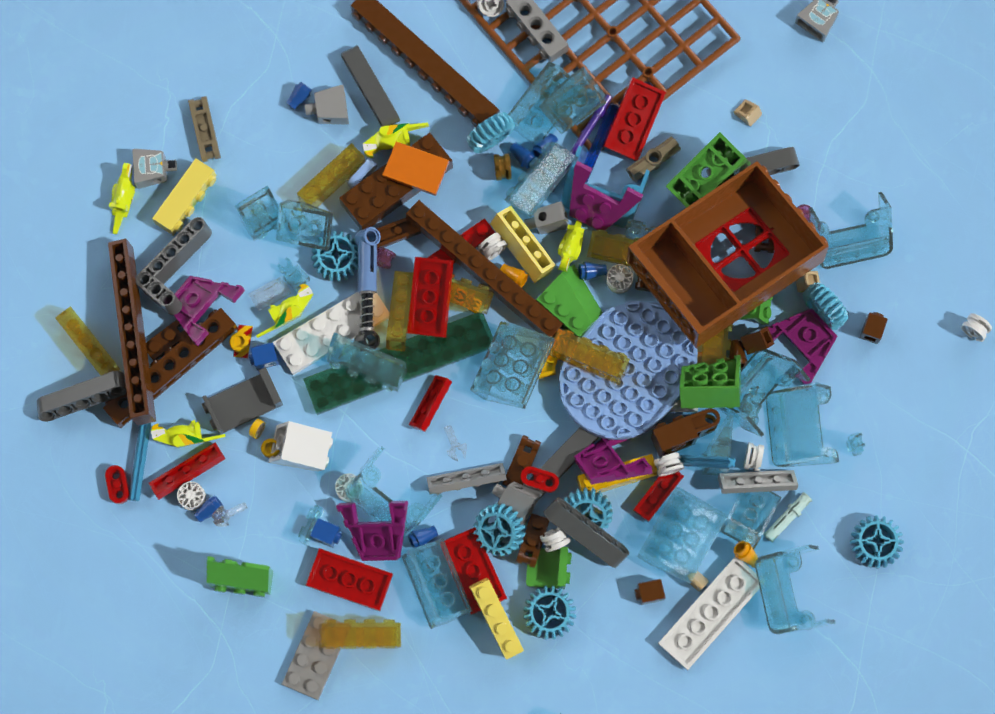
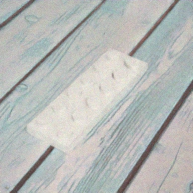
M356 292L273 342L292 375L352 341L358 335L362 322L360 319L362 315L360 308H362L360 293ZM377 293L373 295V298H375L373 299V313H375L373 314V321H375L373 322V327L391 317V314Z
M734 557L660 640L658 645L688 670L763 586L765 581L742 560Z

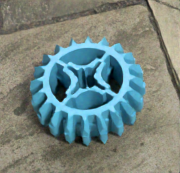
M499 112L484 120L477 127L473 128V131L467 136L466 141L469 147L475 153H483L498 145L514 130L515 124L513 119L506 112Z
M333 231V236L326 232V239L319 237L321 243L315 242L314 246L316 248L311 250L312 254H314L311 256V260L314 261L312 265L314 268H317L318 274L323 273L322 277L324 279L329 275L330 281H333L334 277H336L337 281L340 282L341 276H344V279L347 280L348 273L351 276L354 275L352 269L358 270V246L355 245V238L351 239L350 234L344 237L343 231L339 235L336 234V231ZM339 244L346 245L351 251L340 249ZM332 245L330 251H327L324 254H322L328 246ZM336 249L339 254V258L337 259L338 263H336V259L334 258V254H336ZM351 258L350 262L341 268V264ZM322 261L333 263L335 269L325 266Z
M819 282L806 288L803 293L805 305L809 309L812 308L832 330L842 327L848 319V313L834 292Z
M586 487L584 491H580L577 488L576 494L570 492L569 497L564 498V501L600 528L608 529L609 523L612 521L613 509L611 508V502L608 501V497L606 495L602 496L601 490L595 493L594 488L591 491H588ZM592 504L598 506L602 511L598 510V508L593 507Z
M498 503L492 506L488 505L485 509H482L479 513L480 515L475 518L477 522L473 525L477 528L473 534L479 536L476 541L482 542L480 548L487 547L486 553L493 551V556L498 554L504 556L506 553L511 554L514 550H517L524 541L522 537L526 534L522 531L526 525L520 524L523 518L516 516L519 511L513 513L512 506L506 509L505 504L499 506ZM490 516H497L494 522L488 523ZM504 537H511L509 543H502Z
M875 515L873 520L868 516L866 522L863 519L859 522L861 526L856 525L854 527L857 532L851 533V536L856 538L850 540L851 544H856L851 550L858 551L859 553L855 555V558L862 556L861 563L864 564L867 560L868 567H872L874 562L876 569L880 568V563L885 568L888 566V562L890 564L895 562L893 558L898 559L900 557L897 552L903 551V548L898 546L904 543V540L898 539L903 535L902 532L896 533L899 526L897 525L893 528L891 526L893 520L885 523V516L882 517L881 521H879L878 515ZM873 527L872 537L862 539L864 531L867 528ZM880 528L884 529L890 538L883 536ZM877 538V541H881L883 543H880L877 546V543L873 542V540ZM863 545L870 547L874 556L870 555ZM892 545L889 554L881 557L882 547Z
M544 586V593H541L538 588L536 589L538 596L531 593L530 597L533 601H525L530 607H523V611L529 612V614L523 615V619H530L526 626L533 625L530 630L531 633L537 629V637H540L541 633H545L544 639L547 640L548 634H552V639L554 640L556 639L555 633L557 632L560 637H563L562 629L567 633L570 631L566 625H574V622L569 620V618H576L575 614L570 613L575 611L576 607H569L574 601L573 599L566 601L569 594L565 593L561 596V588L558 590V593H555V586L551 587V592H548L547 586ZM546 597L553 598L549 605H542L537 603L539 600ZM558 601L564 605L566 617L556 610ZM554 604L553 613L555 615H550L547 621H545L546 613H544V610H549ZM533 609L538 610L543 615L541 625L534 619ZM551 620L562 622L556 628H546Z

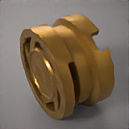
M509 153L504 154V156L494 155L496 181L502 180V178L512 179Z

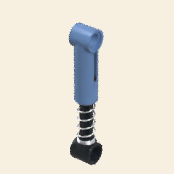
M374 227L363 229L355 235V243L358 246V293L362 297V308H360L362 312L360 319L362 322L360 324V331L354 338V346L360 352L376 349L380 344V337L373 327V322H375L373 321V314H375L373 313V299H375L373 295L377 293V244L380 242L381 236Z

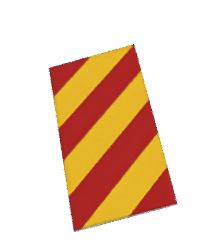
M238 326V332L244 333L247 336L249 346L244 352L234 351V357L248 358L253 326Z

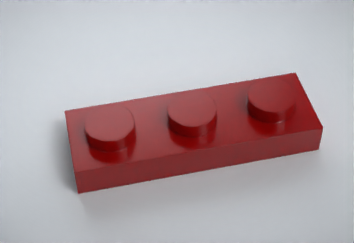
M435 375L409 426L424 432L427 430L445 394L449 390L452 383L451 380Z
M676 472L666 476H659L633 511L649 522L683 479L684 475Z

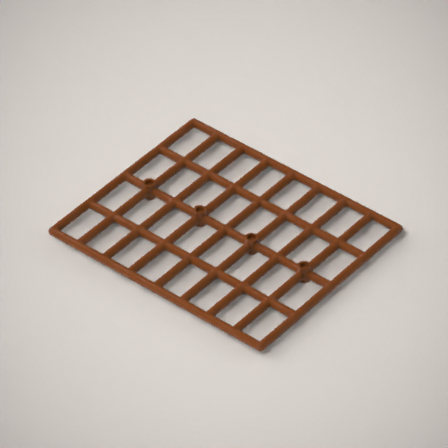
M459 0L577 138H579L594 113L579 125H576L566 114L565 110L593 88L603 98L606 94L610 95L600 82L629 59L642 73L637 79L643 82H650L654 87L665 91L666 94L663 99L665 101L741 39L739 34L708 0H692L667 21L653 7L661 0H638L642 6L616 27L610 26L600 14L618 0H606L596 9L588 0H563L545 14L549 20L573 1L580 2L589 12L587 16L561 35L565 41L594 19L607 34L578 57L568 47V52L565 54L571 62L541 85L529 71L543 60L541 55L538 53L527 63L523 64L512 51L513 48L528 37V34L524 31L506 44L495 32L498 26L510 18L507 12H504L488 24L477 11V1L471 4L469 0ZM701 3L713 19L684 41L671 26ZM648 11L660 26L630 49L618 34ZM719 23L731 39L701 61L689 46ZM533 25L531 28L537 30L540 26ZM666 31L678 46L652 67H646L636 54ZM609 41L615 42L625 54L595 77L582 62ZM684 52L696 67L666 89L654 74L680 53ZM577 67L589 82L559 105L546 90ZM627 87L612 97V100L605 109L606 112L613 108L617 113L620 106L618 102L623 99ZM587 138L583 145L592 155H596L604 149L603 144L606 138L596 146Z

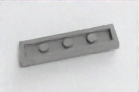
M503 463L427 477L430 494H440L446 491L461 490L462 488L477 487L483 484L498 483L506 480Z
M794 470L721 473L718 475L722 494L797 490L798 488Z

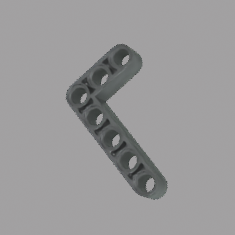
M201 217L191 220L135 279L136 284L141 290L170 315L178 314L182 309V303L164 284L212 234V230Z

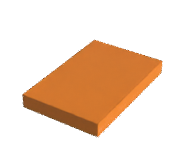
M396 141L382 176L436 196L449 160Z

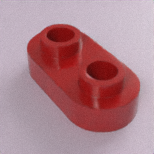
M113 465L105 473L109 498L115 504H124L129 499L126 473L122 467ZM115 473H119L118 479H113ZM118 492H123L121 498H117Z
M532 466L524 468L521 472V481L527 487L552 493L559 486V479L552 472ZM529 474L534 476V479L531 481L527 479ZM551 480L553 485L547 486L545 482Z

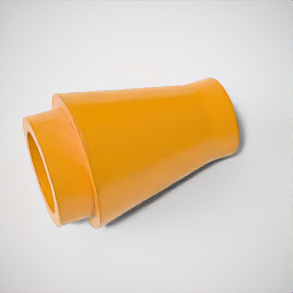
M506 264L501 266L500 270L521 288L525 285L528 274L524 270Z
M740 541L735 545L734 553L736 558L753 568L760 564L761 559L757 556L749 542Z

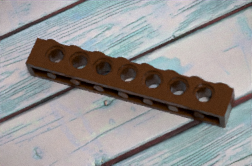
M222 308L213 310L208 315L207 320L198 323L209 333L201 345L196 346L190 336L186 334L180 338L179 343L174 348H168L161 359H156L149 365L150 377L152 378L154 375L159 376V380L156 383H151L154 400L238 329L234 321ZM218 326L216 332H209L210 327ZM184 350L189 351V354H188L187 357H185V358H181V357H180V353H181L182 351H184ZM168 363H174V367L171 370H165V366ZM127 392L123 396L106 401L103 407L120 428L131 420L129 406L121 408L122 402L128 400Z

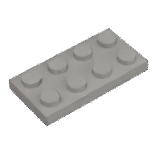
M314 611L282 685L319 700L351 627Z

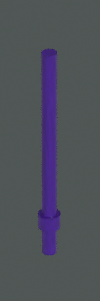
M606 94L600 105L595 107L593 116L547 187L551 192H554L573 162L578 146H583L598 120L606 113L605 109L612 100L610 95Z

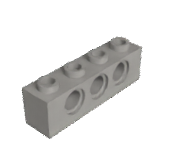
M534 0L506 1L507 14L511 18L514 17L516 19L518 28L528 34V40L533 46L536 45L539 48V54L544 60L547 59L551 64L568 52V43ZM522 11L529 12V14L526 16H523L520 13ZM533 25L540 26V28L537 30H534L531 27ZM544 39L551 40V42L548 44H545L542 41Z

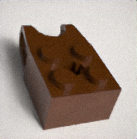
M709 408L686 417L680 415L675 417L673 422L669 424L663 422L656 425L650 438L659 458L692 446L698 438L715 431L720 422V414L715 409ZM705 419H711L713 423H708Z

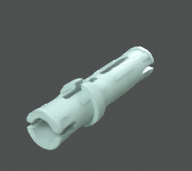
M803 492L793 504L787 506L788 509L764 532V536L773 543L783 530L796 517L801 515L803 509L812 502V499Z

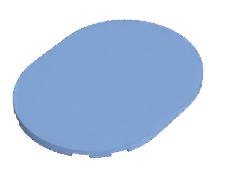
M629 301L616 307L613 306L599 316L564 359L559 376V392L563 406L578 426L595 436L611 440H625L645 434L658 425L679 400L681 367L697 364L698 349L693 346L661 304Z

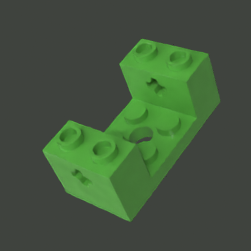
M719 132L666 187L688 207L722 185L733 173L737 175L751 163ZM704 168L711 169V175L707 178L701 175Z

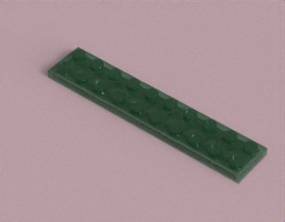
M483 311L448 323L446 337L416 335L303 378L316 414L319 415L495 348L496 343Z

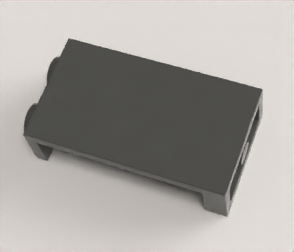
M266 367L259 370V375L210 398H207L206 395L202 396L204 403H202L203 409L206 414L210 413L212 420H209L214 431L218 430L221 435L283 406Z

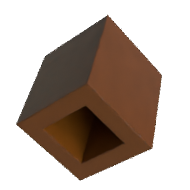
M878 312L869 313L859 338L878 344L888 319Z
M768 326L751 331L740 337L742 347L746 350L747 355L767 349L775 344Z
M661 579L639 583L637 589H634L636 600L640 601L641 605L665 600Z

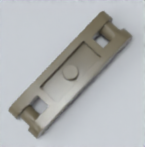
M207 96L195 101L194 99L188 100L202 162H207L211 158H221ZM203 106L202 110H196V108ZM212 146L213 150L206 152L205 148Z

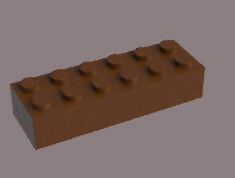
M430 132L411 145V147L449 160L445 173L453 168V160ZM387 163L339 197L341 206L360 230L374 226L420 192V190L384 178L382 175Z

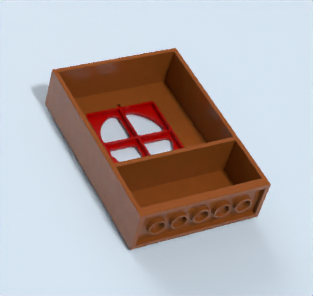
M756 161L629 245L627 263L693 346L697 348L823 263L829 245L826 238L818 234L814 224L808 222L804 217L803 211L792 203L791 197L781 190L778 181L771 178L767 168L764 165L761 166ZM740 223H750L760 226L763 229V233L748 243L741 244L729 227ZM723 233L736 248V251L720 262L715 263L711 259V246L716 236ZM769 238L774 243V255L766 268H761L749 254V250ZM743 257L755 271V275L748 278H732L724 275L721 269L737 258Z

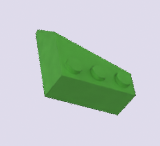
M574 264L568 268L567 272H561L536 299L539 304L563 323L562 329L576 341L582 337L603 313L584 280L580 279V274Z
M736 355L734 359L727 361L724 358L717 359V362L713 364L702 362L681 367V408L740 407V355Z
M207 556V583L214 588V591L226 592V589L234 590V594L245 595V592H252L253 596L265 597V594L270 595L274 572L270 566L242 562L239 565L238 562L228 559L216 562L214 560L215 557Z

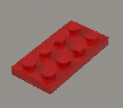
M632 77L603 147L638 161L666 92Z
M415 257L407 333L446 337L454 261Z
M475 527L440 542V546L471 615L481 610L469 586L485 578L489 579L499 601L507 600V596L486 553L485 547L480 548L482 542L476 541L479 536L473 534L476 530Z
M319 548L306 586L381 611L393 573Z

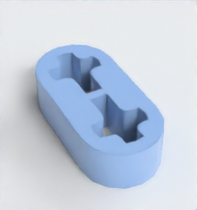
M368 159L350 178L347 185L352 189L374 173L378 165L371 159Z

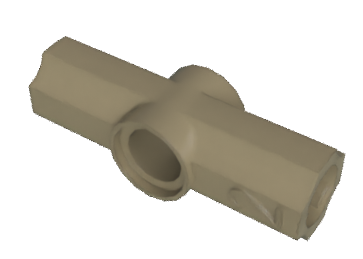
M669 137L656 148L650 149L646 155L629 166L626 171L630 178L637 182L644 177L646 169L650 172L657 170L662 163L678 153L681 148L675 138ZM656 157L658 161L651 162L649 158Z

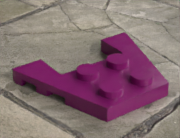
M577 161L574 166L569 216L603 233L640 202L643 194L628 187L619 202L586 185L585 182L593 168Z
M189 276L175 293L182 303V309L174 316L195 345L199 346L209 334L205 328L196 324L200 317L219 295L235 303L245 289L241 285L233 286L226 282L217 283L211 279Z
M812 308L768 327L773 341L781 334H784L809 361L795 375L806 388L810 386L837 338L833 330Z
M601 438L595 445L593 443L574 456L576 464L591 485L652 474V467L644 457L629 464H624L612 446L627 439L611 440Z
M408 500L391 501L389 503L391 521L358 522L355 503H339L336 505L338 512H341L344 518L343 523L345 527L349 528L353 536L351 539L362 561H386L401 558Z

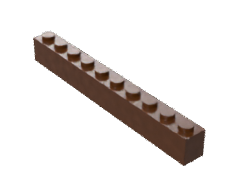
M355 0L350 5L351 15L357 21L361 20L365 24V28L370 33L374 32L382 44L390 46L391 51L397 57L401 56L410 69L414 68L422 80L429 81L431 87L437 93L441 92L449 104H454L458 107L459 113L464 117L468 116L475 127L500 112L492 102L379 1Z
M420 200L406 213V219L545 340L550 341L562 328L563 323Z
M125 238L108 242L130 419L139 426L156 422L139 287L135 281L137 272L134 249Z

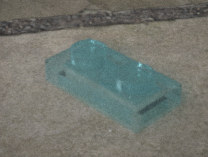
M315 505L314 509L311 508L306 517L308 522L305 527H301L298 537H300L299 541L306 546L309 545L312 539L310 534L317 519H321L324 513V509L318 505Z

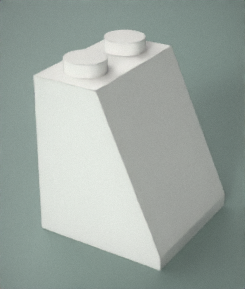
M291 421L276 425L273 439L277 441L276 444L272 443L271 453H274L276 449L280 450V452L275 457L271 456L269 463L317 472L323 471L329 463V457L327 456L333 443V438H331L332 432Z

